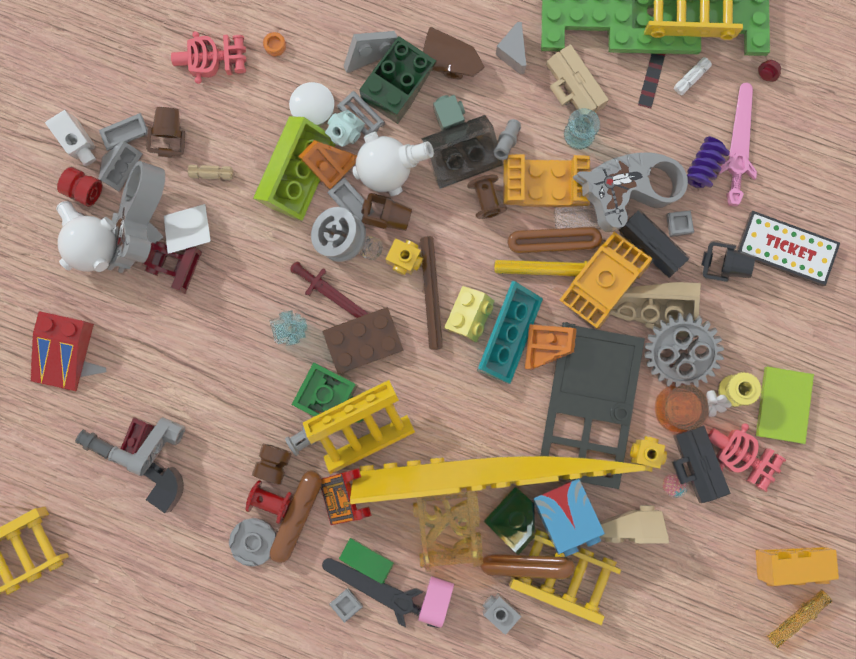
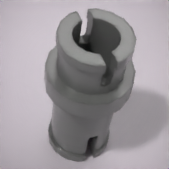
M84 429L75 440V443L82 445L84 450H91L105 459H108L110 451L115 447L99 439L97 434L93 432L90 434Z

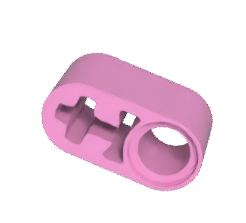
M431 576L418 621L442 628L454 583Z

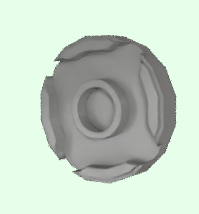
M250 518L243 520L235 526L230 534L229 547L233 557L246 566L253 567L263 564L271 558L270 549L276 538V532L271 524L263 519Z

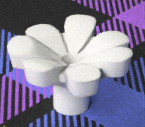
M711 390L706 393L708 400L701 403L700 413H708L709 417H714L717 411L720 413L725 412L726 408L731 407L732 404L725 395L717 397L715 391Z

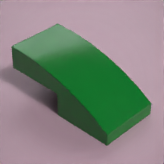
M354 538L349 539L339 557V560L381 584H384L395 564L392 560L377 551L371 550Z

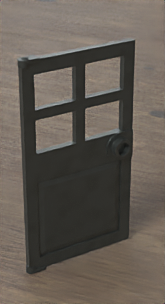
M562 322V327L577 329L574 353L559 358L556 362L540 456H549L551 443L580 448L578 458H586L587 450L614 454L616 455L615 461L624 462L645 338L575 326L576 324ZM556 413L585 418L581 441L552 436ZM592 419L621 424L617 448L589 443ZM622 473L613 474L612 478L582 476V478L578 479L583 483L619 489Z

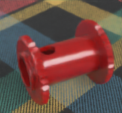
M258 480L250 490L245 510L250 512L254 506L277 515L276 523L280 524L290 506L292 493L288 492L285 498L261 489L262 481Z

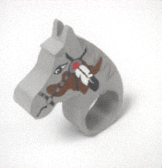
M652 152L633 153L617 157L597 166L591 172H579L573 176V179L582 185L583 196L594 205L598 225L605 232H614L625 226L628 219L625 206L630 198L653 208H663L679 200L685 194L688 185L687 174L679 162L665 155ZM651 168L661 169L670 177L673 189L669 198L658 195L652 189L647 177L650 175Z
M138 161L132 168L121 198L115 229L116 249L107 268L108 270L119 266L118 272L123 273L125 268L130 269L134 262L144 263L148 258L151 242L147 240L146 229L163 193L165 185V170L163 168L142 161Z

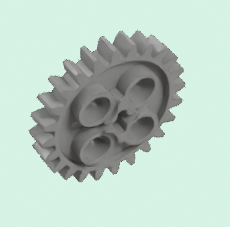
M679 313L678 320H674L670 315L669 323L660 320L661 328L653 326L655 335L648 334V339L652 343H645V348L651 350L645 352V358H651L647 361V366L653 367L651 370L652 375L660 373L658 375L659 382L666 378L668 387L672 382H675L676 389L680 388L681 383L685 384L686 389H689L692 382L696 387H699L698 380L701 379L707 383L706 375L714 377L715 374L712 369L721 368L720 364L716 362V360L724 359L722 354L717 353L724 350L723 345L717 344L722 341L721 336H714L718 331L716 328L709 329L711 325L709 321L701 324V316H698L694 321L691 313L688 314L686 319H683L682 314ZM679 331L689 333L688 337L683 340L677 339L676 335ZM694 336H699L698 339L692 342ZM700 345L707 347L706 352L703 354L695 353V349ZM664 349H671L673 351L670 357H663L660 353ZM680 349H682V350L688 349V352H689V353L686 354V353L683 352V353H681V355H680L679 350H680ZM676 360L675 365L670 367L669 365ZM684 363L692 365L688 371H681L679 367Z

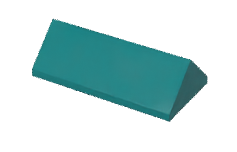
M516 281L511 282L477 372L511 384L528 340L529 326L535 322L543 301L542 297Z

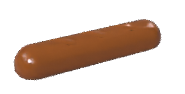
M595 227L523 230L510 234L507 243L510 250L515 253L595 249L600 245L602 235Z
M308 471L301 478L272 544L270 557L276 563H284L290 559L322 486V478L316 471Z
M493 554L484 557L480 562L482 571L489 576L566 579L573 574L575 568L572 559L553 556Z

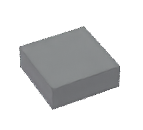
M691 210L673 212L666 215L669 237L691 235L694 233Z
M349 588L345 589L329 604L344 623L363 607L362 603Z

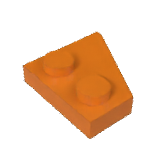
M314 140L298 157L331 190L355 165L357 155Z
M530 325L525 369L533 370L574 353L577 329Z

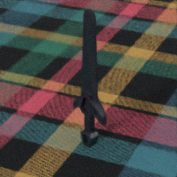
M327 558L323 561L322 567L326 572L394 610L399 625L406 628L404 615L409 612L419 617L421 607L415 606L412 597L424 591L413 588L403 592L386 583L381 584L356 569L332 558Z

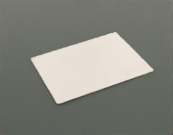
M205 204L164 216L168 254L211 241Z

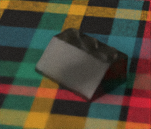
M486 115L421 138L422 143L428 141L433 147L434 156L429 158L428 161L439 189L503 165L502 160L494 156V150L498 143L494 127Z

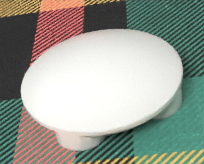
M309 82L300 85L294 90L290 98L289 107L292 116L305 117L320 127L333 113L334 98L330 90L324 85Z

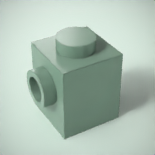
M448 95L442 96L433 103V110L443 135L464 127L465 119L463 115L465 114V109L461 101L457 102L455 95L450 97Z

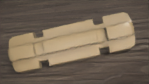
M189 165L188 176L198 179L199 177H202V179H220L222 177L223 180L233 179V169L230 166H222L220 168L219 166L201 165V167H198V165Z

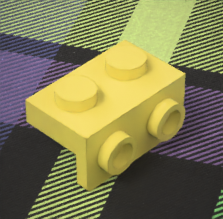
M462 286L444 328L477 342L479 336L484 331L486 320L493 310L494 300L486 293Z

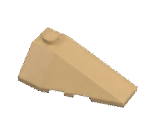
M673 282L630 287L609 315L627 321L634 320L645 324V327L653 329V326L661 328L660 320L669 323L670 315L674 320H678L679 313L682 314L683 319H686L688 314L691 313L695 321L699 316L701 283ZM679 331L676 336L688 337L689 333L686 331Z

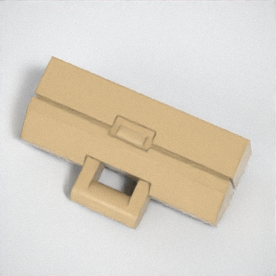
M571 44L554 54L547 61V67L557 80L550 86V89L562 106L571 101L583 119L589 118L605 108L609 99ZM562 85H563V86L565 87V89L568 91V93H569L568 96H566V94H565L564 91L562 90V88H561Z

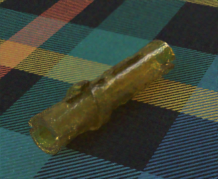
M821 589L806 603H801L800 608L766 637L777 649L780 648L785 641L791 638L806 623L818 618L817 614L832 603V599Z

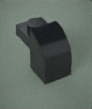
M153 461L144 475L155 482L156 485L146 498V501L163 513H168L174 509L183 494V478L175 467L167 468L164 472L165 468Z

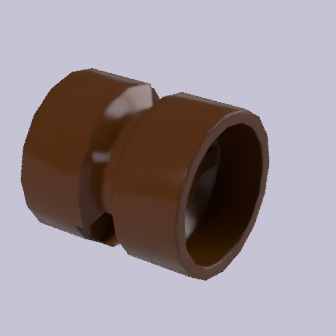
M263 443L258 455L261 461L256 462L252 476L281 485L285 475L283 467L288 465L292 452Z

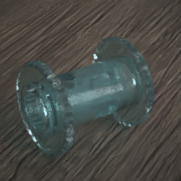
M586 108L578 109L569 116V122L564 129V139L570 147L582 150L590 146L594 141L595 135H597L600 129V121L594 111Z

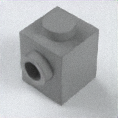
M499 593L495 597L491 595L483 604V615L505 635L521 618L520 612Z

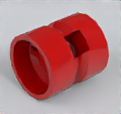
M72 166L63 171L57 183V190L60 194L71 199L75 198V201L87 207H91L96 203L103 188L101 180L93 176H87L84 172Z

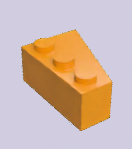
M812 547L755 550L757 578L766 582L767 586L805 585L808 582L830 584V580L839 579L836 549Z

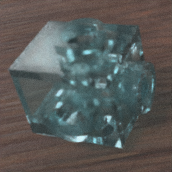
M293 310L281 312L278 318L269 320L274 341L277 344L286 343L287 346L300 343L301 338L306 337L304 332L307 331L306 320L304 317L301 318V315L298 313L293 314Z

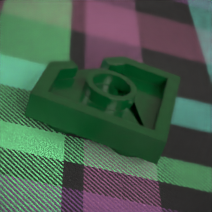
M515 487L483 522L519 555L535 538V504Z

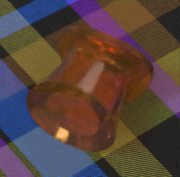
M692 385L667 387L656 398L655 414L657 420L668 431L682 432L694 430L700 427L708 416L709 405L706 396L700 389Z

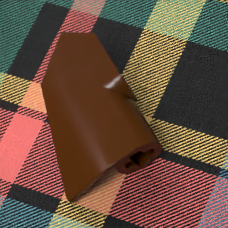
M429 27L423 52L436 60L432 71L443 72L444 76L459 80L463 78V75L474 77L484 69V65L473 46L433 27Z

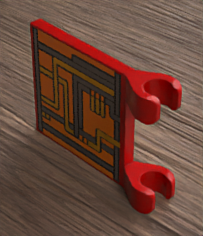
M359 468L322 478L321 491L330 525L357 521L372 516L369 506L357 509L356 504L350 503L352 489L350 481L361 478Z

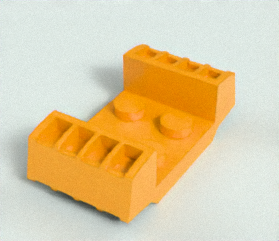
M525 154L508 155L507 159L504 160L503 205H520L523 207L591 206V202L582 194V185L573 179V176L579 172H590V156L573 155L572 160H525Z
M614 231L573 280L559 301L599 329L637 278L639 279L649 267L652 258Z

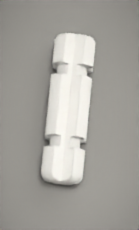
M703 57L674 86V90L679 95H683L712 66L711 61Z

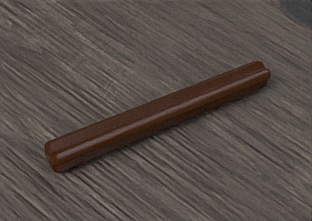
M425 236L420 239L423 258L422 267L428 340L431 350L442 349L443 344L434 238Z

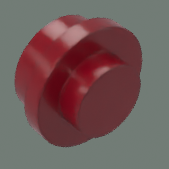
M767 60L760 64L758 73L763 80L775 82L781 75V66L775 60Z

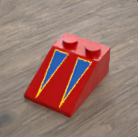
M39 311L32 337L30 381L77 391L94 324Z

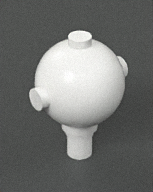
M372 132L364 137L366 143L363 144L357 154L353 175L357 180L360 179L364 185L374 191L389 192L390 196L398 195L403 191L401 186L407 180L411 168L415 167L420 161L434 156L433 147L428 141L418 145H403L392 137L378 136L377 132Z
M61 202L56 208L62 218V229L58 235V250L62 257L59 261L61 266L68 271L72 268L84 272H102L106 270L116 249V237L113 232L115 224L108 217H104L101 220L93 216H84L75 210L71 202Z

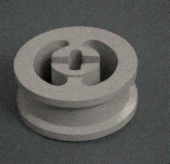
M341 207L329 208L322 212L315 220L311 231V241L316 251L336 262H345L354 258L363 248L366 239V229L362 220Z

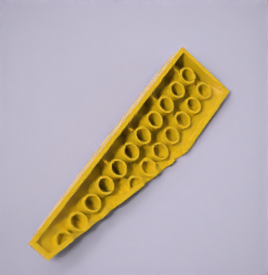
M556 456L490 457L445 462L444 457L430 459L431 463L421 464V460L407 461V466L398 467L397 462L385 463L382 469H374V465L360 466L361 478L355 479L352 482L350 503L357 504L460 493L465 488L466 491H478L486 489V486L503 488L509 487L513 483L519 486L559 481L560 478L578 479L582 478V476L595 477L607 475L608 473L621 474L645 471V466L617 461Z

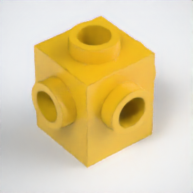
M395 238L385 260L387 264L393 266V271L401 275L406 273L412 275L414 270L418 271L423 258L420 257L421 250L418 249L419 246L409 240H406L404 243Z
M645 436L644 440H636L632 444L630 451L631 463L644 465L645 471L652 472L653 468L660 469L661 465L665 464L667 458V451H664L665 445L658 444L659 439ZM649 450H653L651 459L647 456Z

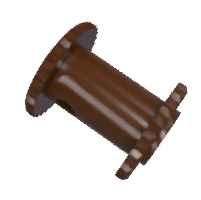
M484 175L470 181L467 185L468 189H475L481 207V211L476 213L478 219L492 218L507 210V206L499 205L493 186V183L499 179L497 175Z

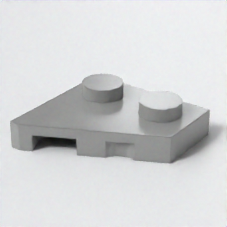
M395 31L353 34L344 63L346 73L382 59L397 39Z

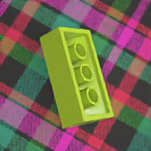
M289 116L253 199L275 211L303 221L320 180L298 156L314 140L335 147L336 144L325 133V130L305 117Z

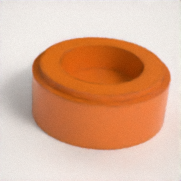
M271 32L264 37L263 47L270 56H280L286 50V41L280 33Z

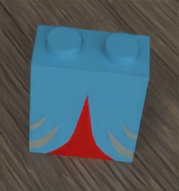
M576 479L534 498L535 508L558 555L564 553L565 557L578 552L577 547L584 543L590 547L601 542L600 536H603L605 533L580 479Z

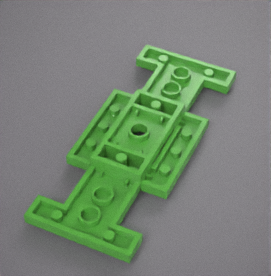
M542 0L541 51H560L564 49L565 30L607 31V35H609L608 52L700 54L701 37L663 36L654 38L651 35H644L648 22L654 21V17L647 13V9L654 8V0ZM663 0V21L677 22V0ZM686 0V22H700V0ZM710 0L709 23H723V0ZM733 0V24H743V29L739 34H744V55L767 56L770 53L769 0Z

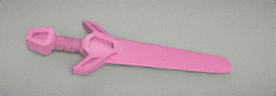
M743 83L740 86L729 160L721 165L722 169L718 172V175L728 170L732 174L731 191L726 195L728 205L736 207L740 204L744 195L740 191L742 174L746 172L754 181L757 176L756 169L749 161L753 88L750 83Z

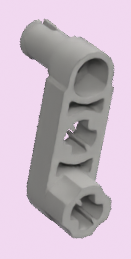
M162 417L137 453L131 454L115 446L109 453L108 461L126 467L127 471L143 476L166 442L173 445L180 443L185 432V426Z

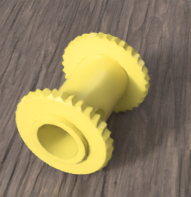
M748 372L728 375L720 381L718 386L719 396L725 395L733 407L748 406L755 403L759 399L762 390L757 377Z

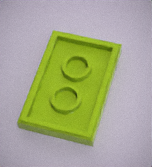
M768 366L764 367L756 429L757 437L806 444L814 374Z

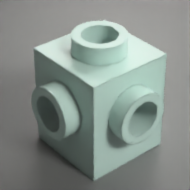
M346 110L338 114L334 113L327 123L329 126L325 133L331 137L335 144L343 147L350 143L354 144L359 139L360 132L365 123L351 111Z

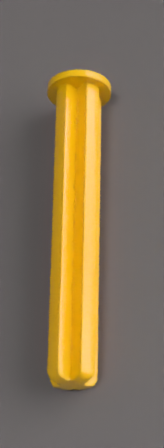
M496 260L494 271L500 274L577 276L585 267L587 261H584V263Z

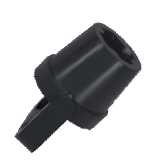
M711 241L708 244L707 251H704L701 263L704 266L703 276L708 279L728 282L729 277L751 278L755 264V255L735 250V244ZM713 246L727 248L721 276L708 274V268L711 267L713 258Z

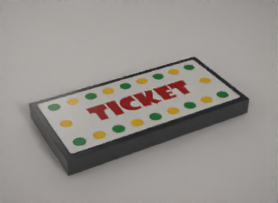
M751 211L737 251L755 255V262L823 287L827 284L840 242L756 211Z

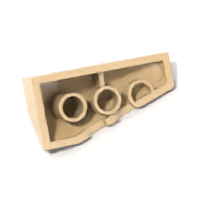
M640 505V510H631L600 521L605 533L603 536H600V539H605V542L621 543L624 542V539H629L631 542L640 544L669 543L662 511L655 510L653 505Z

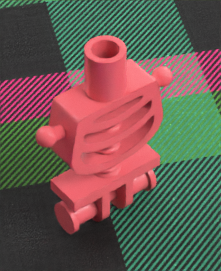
M194 31L192 34L194 38L187 40V51L171 53L172 65H188V70L192 76L196 77L195 83L197 84L202 82L201 77L210 78L216 75L220 67V60L225 61L227 75H232V64H235V73L242 74L246 72L244 63L247 61V58L242 55V53L246 52V47L243 46V35H234V45L232 46L229 36L223 35L224 51H219L209 36H200L197 31ZM206 45L212 46L213 51L209 52ZM198 47H202L203 52L200 53Z
M746 423L742 424L741 431L731 430L728 437L713 428L708 433V437L712 444L720 448L716 457L718 462L721 463V470L723 471L725 467L731 472L740 473L751 466L753 470L746 481L750 484H755L759 476H761L762 479L755 486L767 492L770 483H774L776 480L772 477L774 472L780 474V467L783 462H786V459L778 454H774L773 461L771 463L768 462L775 452L771 448H766L760 459H757L758 441L755 437L746 433L749 429V425ZM734 455V457L730 461H727V459ZM740 460L744 461L739 467L735 468L733 466L740 462ZM765 467L770 469L768 473L763 471Z

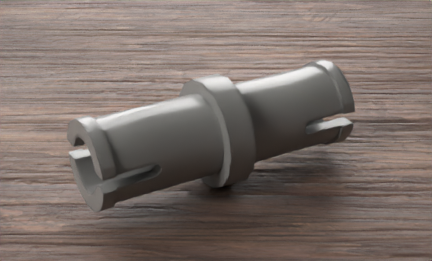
M509 120L505 130L499 135V143L494 150L496 158L500 160L507 159L511 148L515 146L518 132L521 129V123L518 120Z

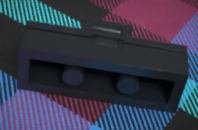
M640 209L627 221L625 226L619 229L638 249L643 248L651 256V263L655 264L668 278L677 272L690 258Z
M696 426L673 435L681 455L680 459L672 461L680 484L691 481L699 503L713 501L731 494L705 426ZM683 463H687L691 475L687 476Z

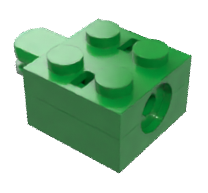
M313 362L291 405L315 417L353 398L358 385ZM361 419V420H359V421H357V422H355V423H361V422H363L364 420Z

